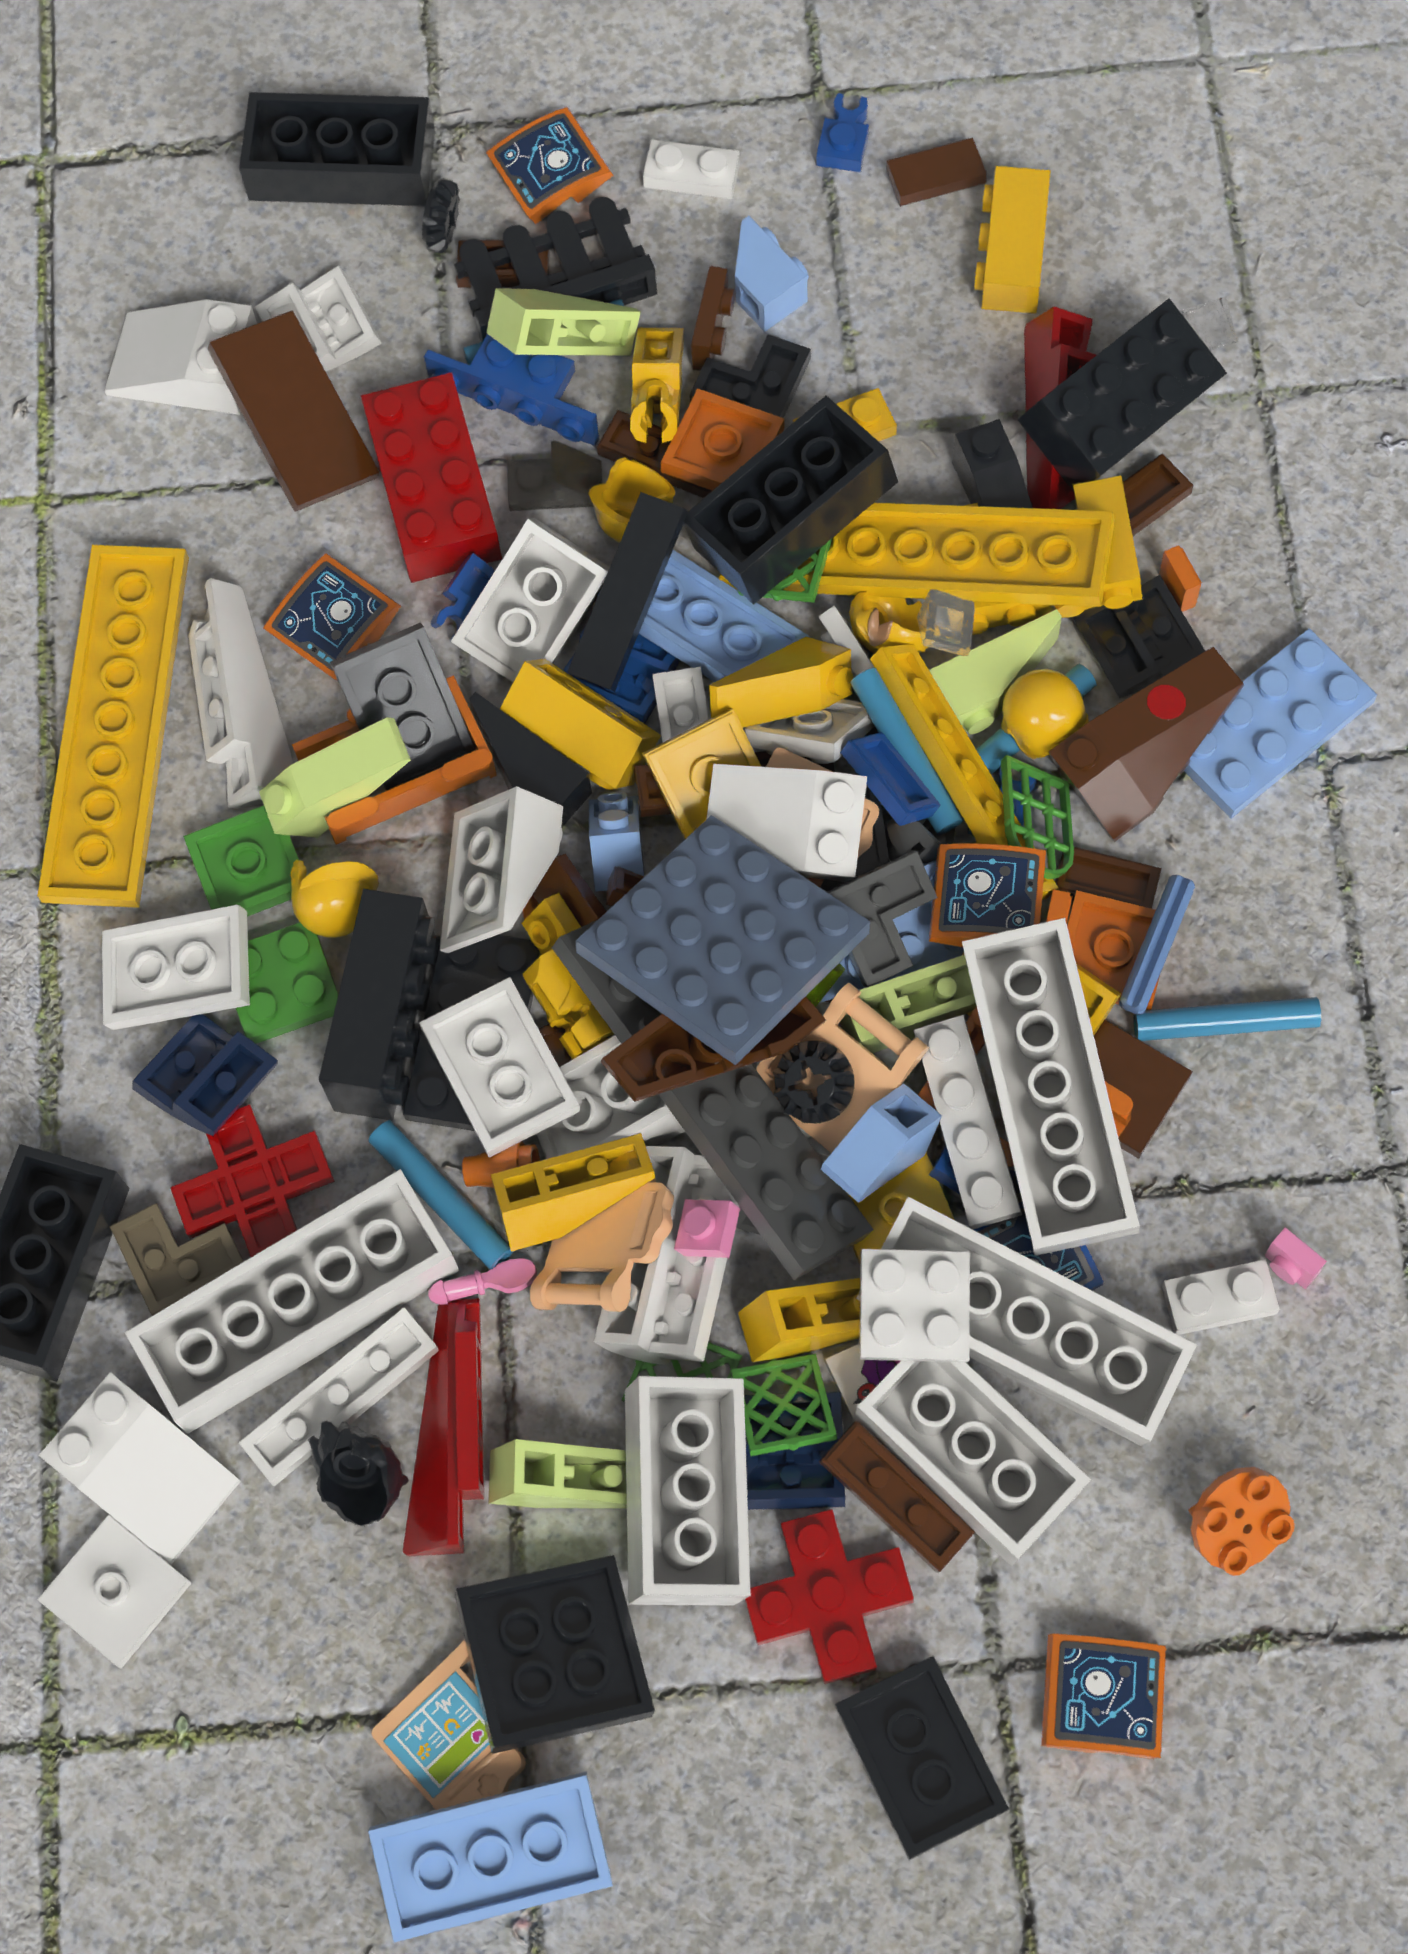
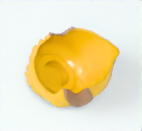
M867 591L858 593L851 601L849 617L853 633L860 644L873 654L881 647L914 644L918 653H925L926 648L930 647L931 641L939 637L938 626L920 601L907 605L906 598L866 595Z

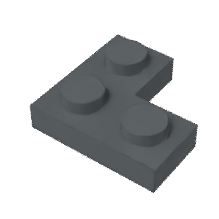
M910 851L827 891V893L870 921L869 934L849 953L864 987L872 986L913 966L893 919L938 898L917 851Z

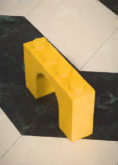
M1116 476L1074 484L1076 510L1113 511L1115 520L1101 606L1119 609L1130 605L1133 601L1142 600L1141 579L1122 477ZM978 503L963 506H978ZM944 600L951 635L959 633L977 635L985 632L988 628L1008 624L1020 627L1056 609L1062 618H1070L1080 615L1086 609L1094 608L1093 606Z

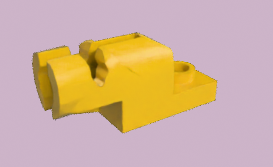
M684 328L637 329L632 359L630 431L638 441L646 443L648 427L652 428L654 413H662V443L671 441L677 432L682 389Z
M557 893L545 898L521 923L529 934L532 943L542 954L522 975L547 1014V1021L552 1028L557 1026L565 1029L564 1035L559 1040L573 1060L606 1041L614 1033L552 949L560 936L581 927L561 895Z

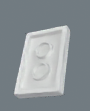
M233 905L102 931L103 1025L111 1030H118L250 1005L247 911L240 905Z
M511 977L419 1022L422 1032L489 1158L581 1111L578 1101Z

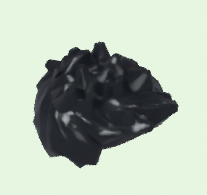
M327 1420L321 1422L319 1439L315 1436L308 1439L313 1454L312 1462L319 1475L317 1491L321 1501L327 1503V1506L335 1510L344 1521L351 1522L354 1525L365 1526L366 1524H372L374 1521L377 1522L383 1519L390 1510V1507L399 1498L402 1486L406 1485L409 1481L408 1477L402 1474L398 1456L392 1450L389 1442L381 1440L377 1435L367 1434L357 1426L351 1427L347 1422H341L337 1428L332 1422Z

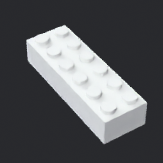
M1057 919L962 941L1035 1256L1139 1233L1138 1216L1066 919Z
M400 1169L124 1333L174 1422L186 1434H189L429 1290L437 1281H444L459 1272V1268L452 1253Z
M907 1197L881 1249L970 1252L969 1358L1140 1446L1151 1442L1197 1344ZM859 1292V1294H858V1296H857V1298H856V1299L859 1300V1301H860V1292Z

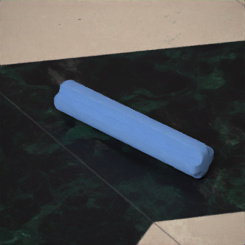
M1180 875L1169 877L1120 997L1119 1006L1124 1010L1138 1015L1145 1012L1195 888L1192 880Z

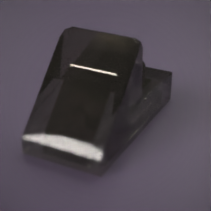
M551 441V458L507 461L508 504L510 511L594 507L588 495L589 489L592 486L603 484L601 460L559 441Z

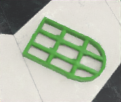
M1006 755L1001 759L1004 826L1008 845L1022 847L1016 833L1023 835L1025 847L1034 848L1033 840L1044 844V848H1047L1048 868H1045L1044 878L1054 879L1061 877L1072 866L1074 858L1069 783ZM1011 769L1021 772L1022 793L1013 790ZM1029 776L1042 782L1043 802L1032 798ZM1050 786L1059 789L1061 810L1054 808V804L1051 803ZM1013 798L1021 801L1020 805H1023L1024 827L1015 823ZM1031 806L1042 811L1045 819L1046 836L1034 832L1035 829L1032 828ZM1052 815L1061 819L1063 844L1056 841V837H1054ZM1055 849L1064 853L1063 866L1057 870Z

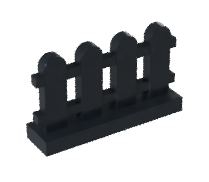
M598 197L589 205L590 219L574 224L569 213L555 211L546 219V234L531 238L527 228L521 225H512L503 233L504 248L488 252L486 245L478 239L465 241L459 249L461 262L455 263L454 269L458 279L468 278L476 298L469 301V308L476 319L480 341H484L487 335L495 289L502 288L495 267L511 263L519 285L508 289H536L605 303L621 299L624 306L657 295L655 267L650 255L645 254L642 245L633 247L624 225L631 223L627 208L617 210L612 199ZM597 235L605 257L590 261L581 239ZM554 249L562 271L547 276L538 253Z

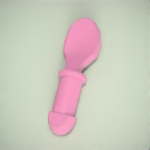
M525 1258L510 1259L499 1263L493 1269L484 1273L475 1270L470 1275L444 1282L442 1280L437 1281L430 1287L428 1296L433 1303L445 1305L449 1301L471 1295H484V1289L489 1287L505 1293L520 1292L532 1285L537 1277V1268L531 1260Z

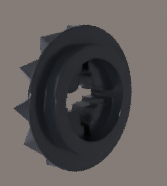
M445 178L440 179L437 186H433L430 190L422 221V237L426 241L427 250L441 254L445 252L448 245L452 242L453 232L456 229V221L459 215L458 206L460 202L457 183Z
M823 1041L799 1042L789 1051L782 1054L777 1068L772 1072L775 1077L773 1095L779 1099L784 1107V1113L793 1116L802 1123H823L836 1118L846 1109L854 1092V1073L849 1060L838 1048ZM810 1067L814 1075H831V1079L825 1080L824 1084L817 1087L818 1096L816 1097L813 1096L811 1090L795 1088V1085L800 1084V1081L807 1078L806 1069Z

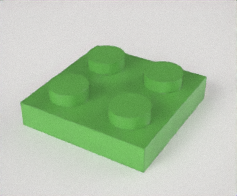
M264 805L183 836L211 910L240 905L247 911L248 917L291 900L292 885L290 872L293 862L299 860L290 835L274 834Z
M297 923L248 941L250 1005L236 1008L247 1038L257 1044L333 1017L338 991L317 934L307 930L301 923Z

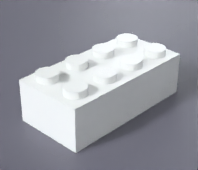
M900 1361L856 1409L854 1418L1011 1567L1091 1481L1080 1468L966 1362Z
M638 1376L625 1389L629 1605H736L751 1596L744 1380L734 1378Z

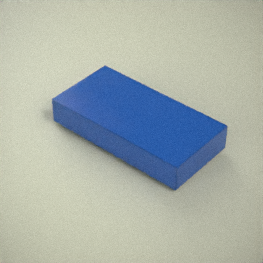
M882 732L849 740L840 752L858 775L867 776L866 785L899 826L932 817L940 807L937 799Z

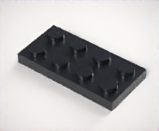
M502 935L490 937L450 953L440 951L439 947L424 1020L511 977L530 1013L534 994L522 974L542 954L529 939ZM421 1030L403 1112L405 1120L474 1131Z

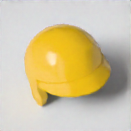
M625 457L618 459L611 467L606 483L592 486L588 494L595 509L598 525L606 535L618 543L621 542L641 492L672 504L673 497L675 496V489L667 479L646 465L634 460H628Z
M1038 669L1025 673L1018 677L1009 687L1003 700L1001 728L1005 733L1011 734L1020 750L1031 759L1050 755V750L1089 722V716L1086 713L1079 689L1066 675L1058 671Z
M295 860L290 872L292 885L291 901L296 918L307 930L323 937H341L352 933L363 889L377 891L379 886V877L376 872L359 862L331 863L319 867L307 875V868L303 861Z

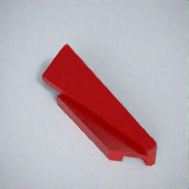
M1053 306L1026 324L1024 328L1026 411L1096 356V354L1087 352L1093 323L1092 318ZM1026 432L1027 491L1032 507L1037 509H1062L1075 499L1074 492Z
M480 1298L457 1299L449 1301L445 1305H438L433 1342L439 1351L430 1358L403 1544V1553L407 1556L463 1554V1500L484 1499Z

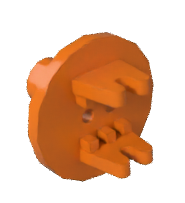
M1256 1467L1235 1468L1217 1477L1204 1490L1198 1503L1188 1509L1192 1515L1191 1534L1196 1550L1212 1566L1221 1568L1233 1576L1241 1575L1249 1567L1263 1561L1279 1544L1288 1541L1294 1532L1295 1524L1292 1517L1289 1516L1291 1506L1287 1490L1274 1475Z

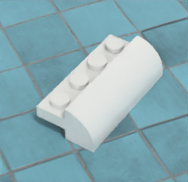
M646 1146L656 1182L663 1183L674 1195V1203L671 1208L673 1228L662 1242L659 1256L654 1262L647 1264L634 1262L631 1271V1295L627 1308L622 1312H609L603 1308L601 1309L594 1342L613 1353L653 1364L670 1365L671 1360L704 1362L727 1258L684 1256L674 1249L685 1199L729 1200L738 1207L739 1205L703 1155H694L685 1147Z

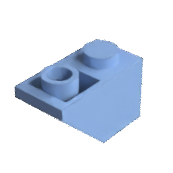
M747 216L741 222L735 271L736 302L766 332L807 302V280L809 276L799 259L796 257L790 258L779 247V243L770 229L767 227L761 228L750 216Z
M609 792L600 795L598 799L589 800V839L595 892L607 891L608 879L615 866L644 876L638 795L627 796V794L622 792Z
M902 1084L870 1106L824 1161L821 1170L859 1203L925 1155L942 1115L907 1085Z

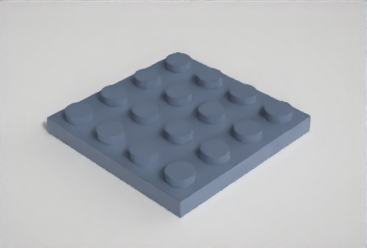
M711 815L576 940V953L736 1065L869 934L870 921Z

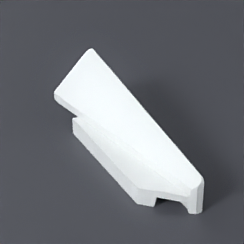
M209 578L204 586L208 601L205 619L193 620L188 637L206 761L217 764H224L226 762L228 807L240 809L263 804L259 791L294 763L244 591L238 585Z

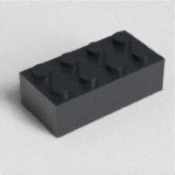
M249 92L239 165L248 200L425 206L429 195L435 139V126L429 97Z
M1168 298L1039 400L1017 420L1074 492V484L1095 481L1226 375L1227 372L1171 299Z
M826 395L691 508L683 525L694 549L754 605L897 484L898 479L888 449Z
M363 889L318 1079L335 1112L393 1121L396 1106H403L405 1104L409 1087V1077L404 1075L407 1058H415L417 1053L419 1029L414 1028L418 1011H425L427 1007L430 983L425 981L428 964H436L440 947V936L434 933V917H429L424 899L421 897Z
M19 1144L0 1193L1 1366L52 1381H58L113 1233L110 1226L117 1223L130 1189L116 1171Z

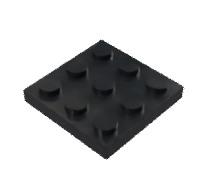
M614 1555L456 1589L455 1599L492 1754L647 1719L653 1716L655 1709Z

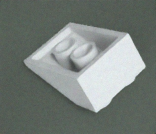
M205 299L127 312L104 390L106 395L240 415L241 411L207 348L210 341L257 324L252 306Z
M536 518L527 519L451 642L512 682L517 677L524 661L546 659L553 664L597 599V594L603 586L610 567Z
M713 764L707 819L711 815L803 877L848 882L854 879L856 875L867 776L809 769Z
M516 786L455 812L440 951L450 953L511 930L559 853L562 839V805Z
M614 1035L559 1067L578 1101L581 1111L537 1133L545 1158L549 1159L640 1133L642 1134L645 1146H656L671 1140L685 1132V1130L658 1094L634 1102L601 1063L602 1058L621 1045V1042Z
M111 1372L39 1454L44 1461L170 1565L173 1564L241 1482Z

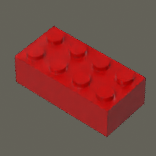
M452 372L361 395L411 583L456 572L465 558L472 553L485 563L502 560L497 530Z

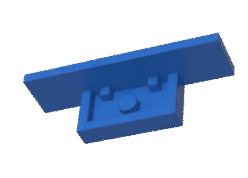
M488 334L470 365L431 350H427L424 355L428 378L452 372L457 392L474 399L480 406L490 410H503L515 415L519 420L531 426L541 425L557 431L569 441H583L596 446L599 440L597 415L560 400L575 373L574 360L561 355H516Z

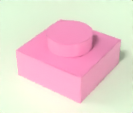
M685 1199L674 1249L684 1256L729 1258L740 1208L729 1200Z
M1286 1227L1274 1239L1265 1254V1257L1271 1261V1269L1279 1278L1291 1285L1298 1283L1305 1290L1319 1275L1327 1262Z

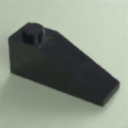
M1000 419L955 433L952 463L970 504L978 503V506L1033 508L1018 459Z
M475 692L469 698L474 719L492 753V757L508 790L517 786L562 805V828L592 794L589 773Z

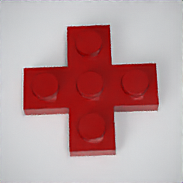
M249 1104L237 1109L214 1136L206 1134L218 1169L172 1186L170 1189L186 1234L190 1239L224 1223L226 1225L237 1220L250 1257H253L298 1230L287 1200L335 1182L315 1130L268 1149L254 1110Z
M833 1509L781 1523L794 1576L750 1588L751 1596L746 1598L745 1601L757 1646L810 1631L824 1684L877 1670L863 1616L914 1603L900 1548L896 1547L847 1561Z

